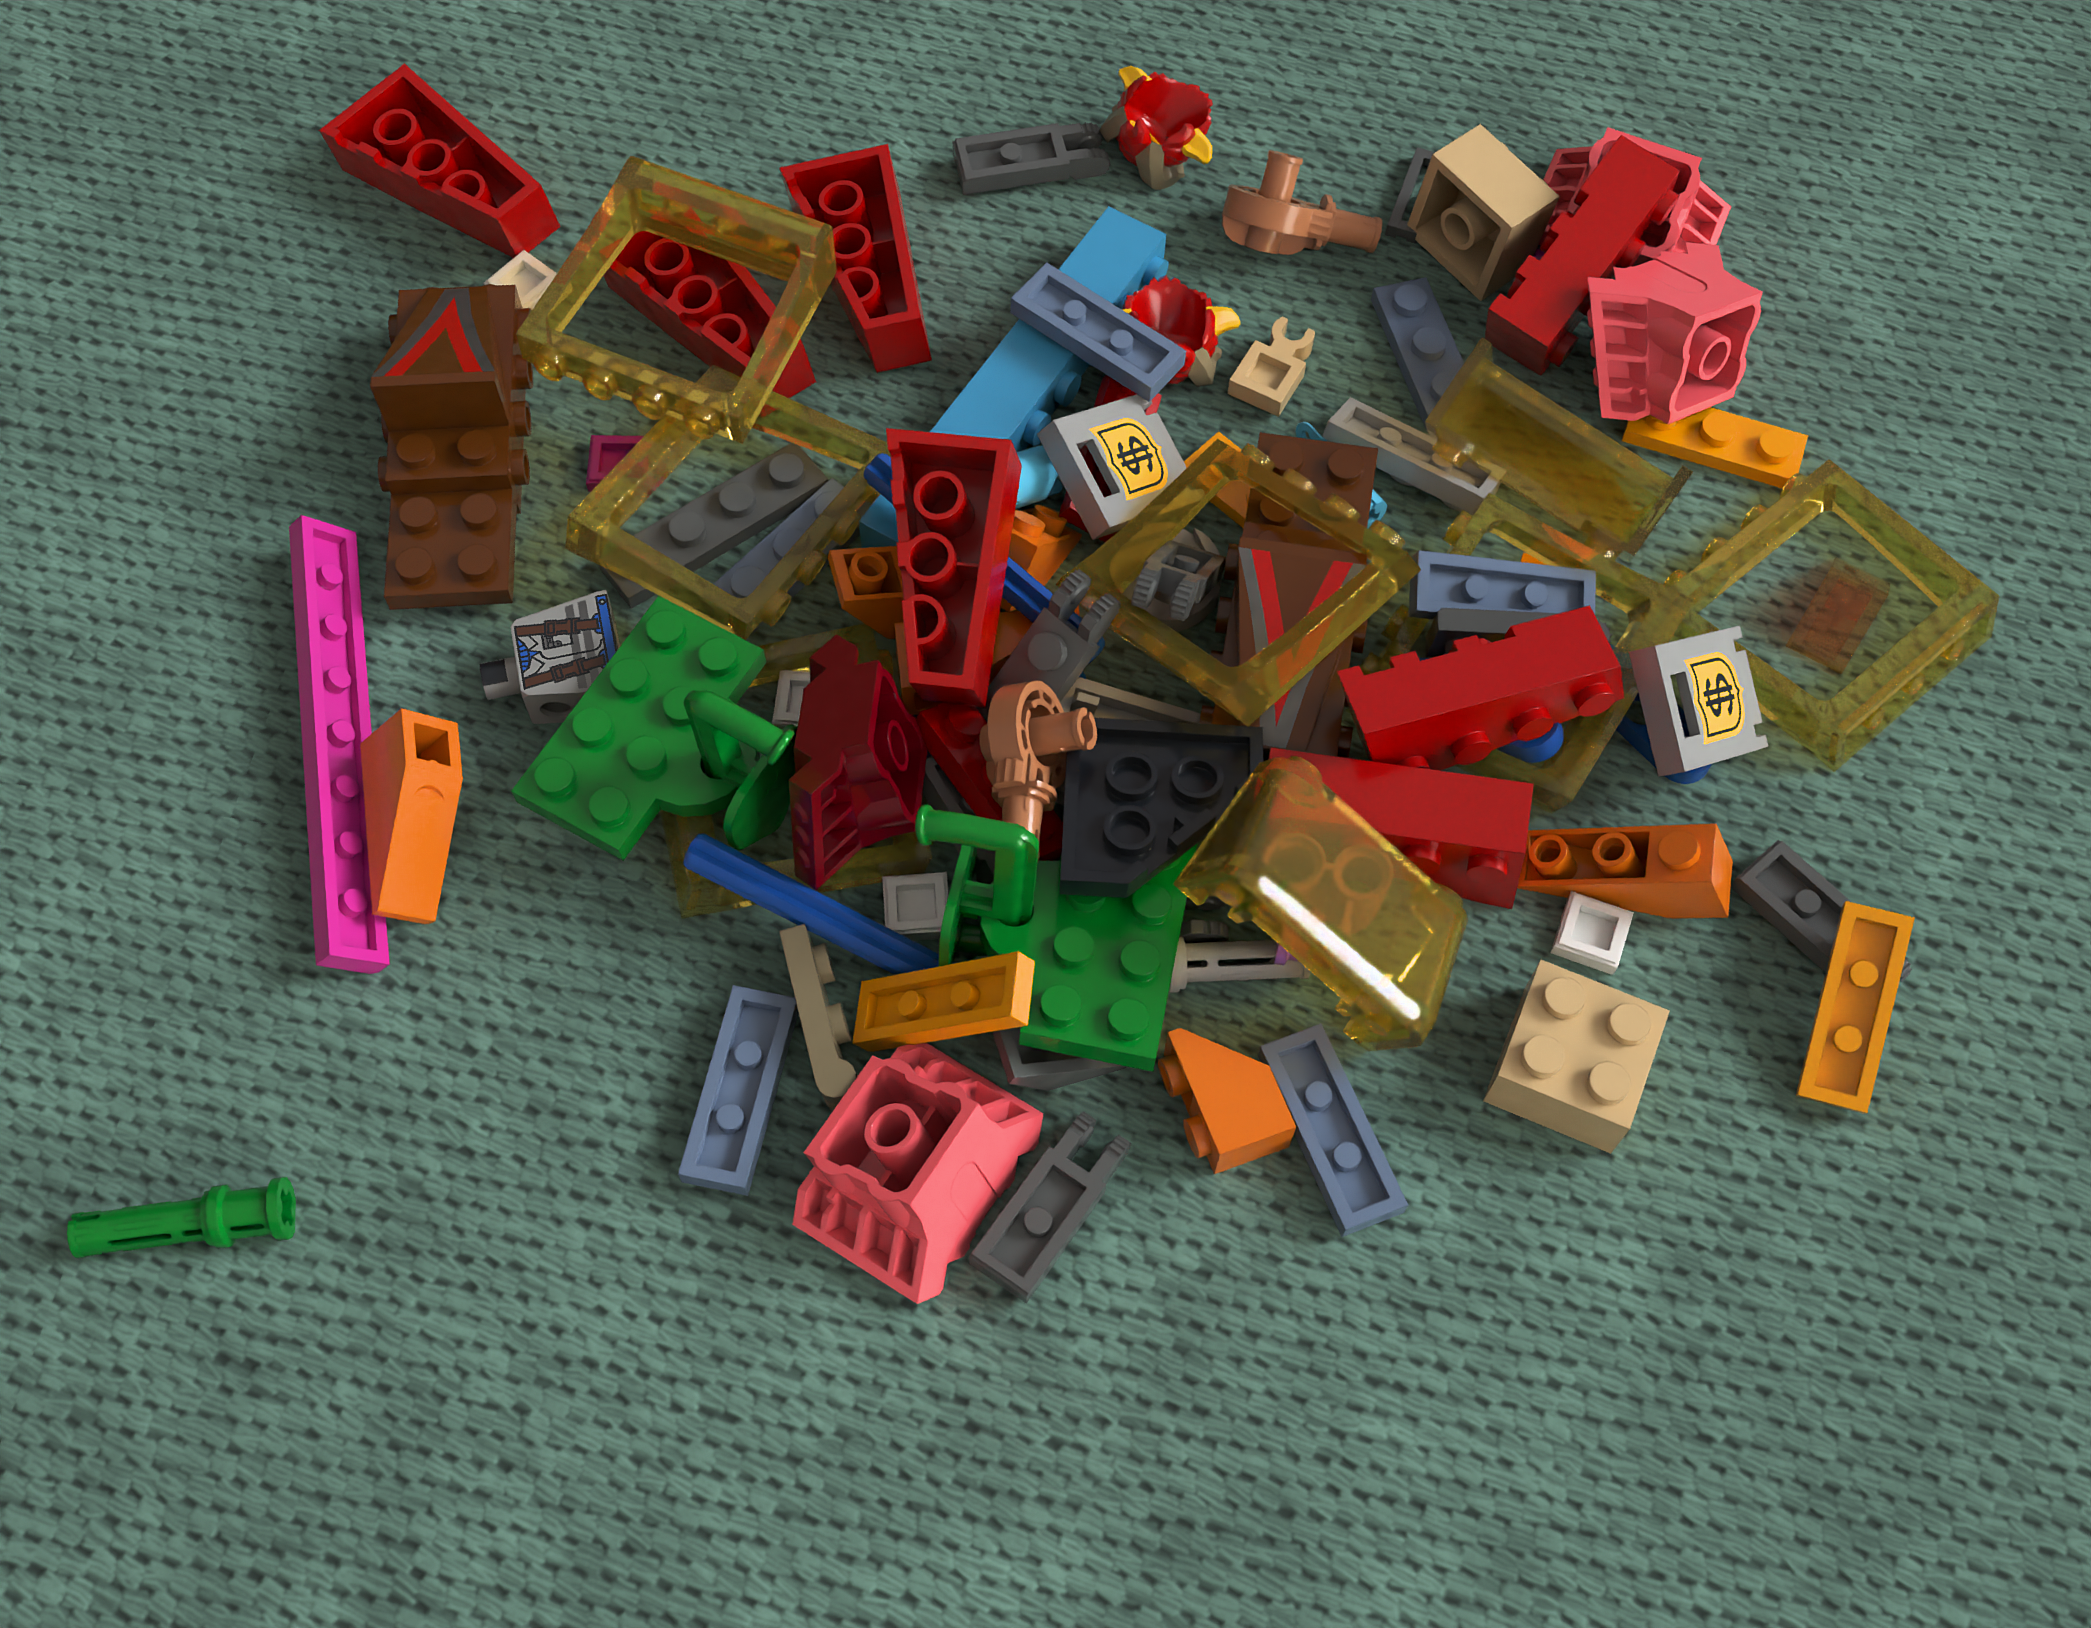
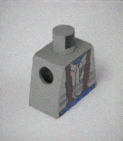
M607 590L597 591L516 619L510 627L515 657L480 663V673L486 697L488 700L522 694L533 724L563 723L620 647L616 620Z

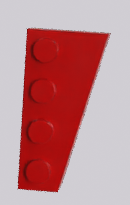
M405 63L319 130L343 171L512 258L523 250L529 253L561 227L541 184Z
M1620 135L1579 189L1574 199V203L1578 205L1575 211L1572 213L1566 209L1564 212H1561L1549 228L1547 236L1540 247V250L1544 252L1542 258L1538 260L1529 254L1516 271V279L1511 285L1507 296L1500 293L1488 308L1484 341L1540 376L1545 372L1550 363L1560 367L1579 339L1572 332L1584 316L1587 317V311L1590 309L1587 277L1611 279L1614 275L1613 267L1627 268L1635 263L1646 245V242L1639 239L1651 221L1660 226L1679 199L1680 195L1673 190L1680 170L1623 135Z
M888 144L780 167V173L792 210L875 371L878 373L932 361L900 189Z
M688 191L591 247L592 253L610 289L766 411L773 409L816 383L803 342Z
M886 428L887 446L891 455L893 480H891L892 501L896 510L898 542L896 543L898 567L901 570L904 598L902 600L909 683L923 701L964 704L985 708L1021 476V462L1012 441L1008 439Z
M1590 605L1512 625L1502 640L1491 642L1485 638H1478L1477 635L1454 640L1452 649L1445 655L1420 661L1416 651L1390 657L1389 665L1391 669L1363 675L1358 665L1337 671L1356 731L1369 761L1439 771L1457 764L1469 765L1487 757L1492 750L1516 740L1530 741L1537 739L1549 732L1557 722L1560 724L1578 716L1590 717L1598 715L1609 709L1614 702L1624 699L1621 665Z
M1271 748L1258 814V845L1267 848L1278 837L1300 835L1310 839L1318 846L1323 856V862L1332 864L1333 859L1345 849L1364 847L1375 851L1384 859L1389 869L1390 880L1483 904L1512 909L1526 852L1534 784Z

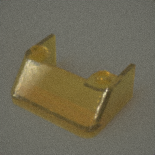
M1481 337L1425 420L1428 434L1437 440L1431 448L1433 452L1460 469L1468 461L1486 474L1497 479L1509 489L1587 538L1581 547L1609 566H1612L1617 558L1627 563L1633 559L1693 473V471L1682 465L1672 478L1493 363L1492 343Z

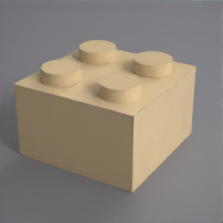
M1479 124L1432 154L1407 225L1417 233L1415 240L1477 299L1482 301L1514 279L1516 271L1529 254L1534 255L1560 196L1543 179L1539 178L1519 160L1506 145Z
M1540 960L1524 989L1483 1101L1611 1154L1631 1128L1670 1010Z

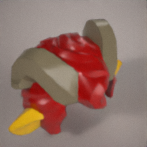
M1131 65L1119 69L1118 75L1124 84V92L1120 95V101L1112 108V113L1101 126L1100 133L1107 143L1114 138L1119 142L1120 152L1130 163L1138 167L1143 182L1152 189L1162 190L1174 185L1180 178H1184L1183 163L1188 158H1193L1203 165L1208 164L1212 158V145L1205 135L1212 124V118L1209 114L1211 112L1210 107L1213 105L1212 100L1208 98L1209 94L1200 91V86L1187 85L1173 78L1169 79L1164 73L1158 75L1157 72H1153L1148 76L1142 69Z
M1167 275L1160 277L1158 280L1153 277L1149 285H1144L1141 290L1133 292V295H1127L1126 300H1124L1123 309H1121L1186 350L1184 366L1167 384H1179L1186 378H1190L1198 387L1212 385L1216 363L1222 356V349L1217 347L1218 336L1228 330L1238 328L1241 324L1239 316L1232 308L1212 306L1211 298H1207L1205 292H1198L1196 289L1188 288L1185 284H1181L1180 280L1176 277L1170 280Z

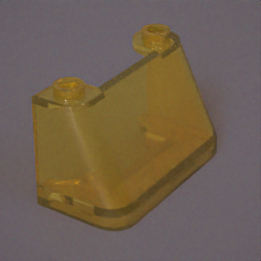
M1290 756L1288 759L1276 757L1260 762L1173 883L1196 905L1203 904L1209 895H1213L1232 906L1227 916L1234 922L1241 923L1252 920L1341 997L1335 1009L1344 1017L1352 1016L1343 1032L1367 1051L1421 1046L1436 1024L1468 925V916L1462 908L1464 905L1463 900L1452 889L1435 883L1324 784L1321 773L1309 761L1298 756Z

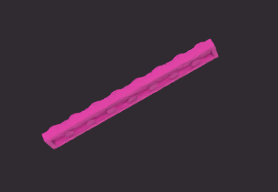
M300 515L289 526L315 960L317 966L373 974L379 973L390 963L386 917L372 915L360 743L372 734L357 537L355 531Z

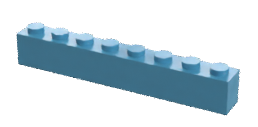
M1108 206L1058 270L1118 308L1123 309L1124 300H1126L1127 295H1133V292L1141 290L1144 285H1149L1153 277L1158 280L1166 275L1169 262L1164 259L1166 234ZM1019 319L930 432L1008 439L1012 441L1016 452L1025 450L1029 444L1037 446L1041 443L1037 433L1051 422V415L1060 404L1066 407L1073 401L1081 384V376L1091 364ZM881 494L859 520L861 548L897 546L896 510L893 504Z

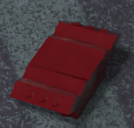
M837 634L809 657L810 683L803 688L795 745L793 746L795 774L789 779L794 873L797 878L814 890L819 889L861 848L891 836L916 832L915 820L922 802L927 746L922 738L919 725L914 716L907 712L902 703L891 674L882 667L879 659L857 664L859 655L857 646Z

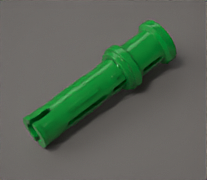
M287 1177L273 1178L268 1186L233 1191L227 1184L218 1185L205 1191L202 1197L192 1198L191 1200L130 1206L107 1211L73 1213L71 1215L72 1221H69L67 1225V1240L69 1249L75 1258H84L116 1251L169 1246L192 1241H206L210 1246L220 1249L233 1246L236 1239L273 1235L277 1241L288 1240L295 1233L296 1197L293 1186Z

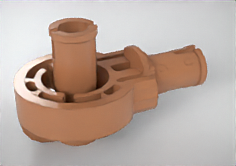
M1269 150L1260 189L1242 185H1229L1222 211V226L1225 234L1233 242L1266 253L1293 255L1304 248L1317 251L1328 242L1362 249L1368 253H1373L1378 245L1382 231L1381 218H1373L1336 209V203L1333 202L1332 196L1327 194L1321 198L1320 205L1292 197L1299 168L1303 162V159L1300 157Z
M1029 681L1001 687L992 698L987 724L981 728L980 748L984 759L987 761V777L993 785L991 797L1002 807V821L1024 826L1026 830L1038 838L1039 846L1042 814L1054 809L1057 798L1056 788L1061 786L1066 777L1067 752L1093 749L1097 740V727L1093 714L1090 711L1087 712L1085 707L1075 709V711L1064 712L1056 694L1042 681Z

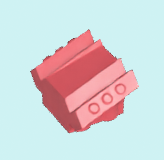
M1607 127L1604 137L1593 146L1556 150L1543 180L1560 197L1539 245H1542L1549 228L1561 212L1567 209L1573 213L1578 207L1574 203V199L1579 189L1620 135H1623L1680 170L1673 190L1680 195L1679 199L1660 226L1651 221L1639 239L1646 242V245L1632 267L1654 260L1655 257L1660 256V251L1686 253V242L1717 244L1731 206L1700 180L1698 168L1702 158Z
M1686 242V253L1660 251V256L1643 264L1627 268L1613 267L1614 279L1587 277L1590 300L1587 319L1588 326L1593 332V338L1590 340L1591 356L1595 358L1596 367L1593 369V382L1598 387L1601 418L1636 421L1651 415L1666 424H1670L1734 397L1736 387L1740 383L1746 369L1745 354L1750 336L1760 318L1762 291L1740 281L1724 270L1719 245Z
M928 1043L906 1044L897 1047L893 1055L884 1060L872 1055L803 1152L814 1167L798 1188L792 1225L914 1303L924 1302L941 1293L944 1287L947 1264L965 1256L970 1248L972 1239L976 1235L975 1232L997 1198H1000L1003 1192L1015 1180L1018 1156L1033 1151L1038 1145L1044 1113Z

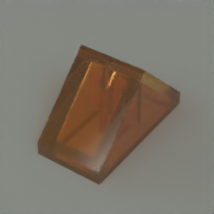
M1835 557L1787 642L1786 647L1842 674L1888 597L1890 583Z

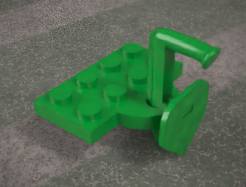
M658 596L511 792L517 803L622 861L625 860L660 810L682 817L711 815L727 808L723 829L729 846L740 851L775 832L784 821L790 805L789 779L795 774L793 746L795 745L798 726L788 724L783 729H780L760 716L737 705L740 698L767 662L764 649Z
M923 804L918 809L915 820L918 842L923 846H929L933 841L962 845L943 916L938 965L952 964L959 951L981 956L988 955V957L1019 951L1035 961L1028 1026H1023L1020 1029L1019 1045L1153 1072L1197 844L1127 898L1059 894L1061 856L1060 861L1039 860L1038 862V838L1026 830L1024 826L964 813L934 810L930 805ZM977 848L996 851L994 881L991 885L973 881ZM980 916V926L965 923L966 917L978 920Z

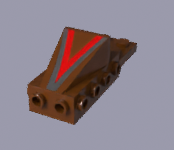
M489 284L474 287H429L425 289L399 290L397 314H391L388 320L391 347L372 374L370 388L381 412L383 436L388 444L387 456H380L378 459V479L381 490L391 493L384 598L390 610L513 603L516 514H521L522 485H528L530 481L529 459L526 449H523L524 437L531 436L532 431L530 407L528 402L525 401L526 389L533 388L532 361L530 355L527 354V343H534L535 324L531 308H522L516 285Z
M1262 432L1259 434L1243 534L1240 536L1239 544L1229 543L1224 580L1235 581L1232 598L1220 596L1215 633L1226 634L1224 650H1211L1206 687L1217 688L1215 706L1202 705L1199 723L1263 727L1264 780L1271 748L1349 758L1353 727L1341 725L1343 708H1349L1337 671L1349 668L1351 652L1362 654L1368 617L1357 616L1356 614L1358 600H1370L1375 564L1367 563L1368 554H1365L1378 448Z

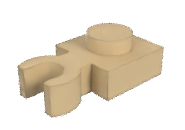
M1283 316L1277 319L1272 326L1269 346L1257 340L1254 341L1230 378L1228 387L1229 395L1277 417L1280 416L1304 377L1306 368L1304 360L1311 354L1315 331L1308 328L1301 339H1287L1285 334L1288 319Z

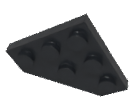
M1094 718L1097 727V740L1094 748L1085 751L1075 750L1067 752L1059 894L1127 898L1260 796L1263 784V727Z

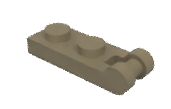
M802 924L781 930L779 933L815 1082L829 1110L833 1112L857 1078L853 1066L847 1060H843L840 1044L851 1041L841 1003L832 1005L829 1003L825 984L836 981L827 945L826 943L814 945L806 925Z

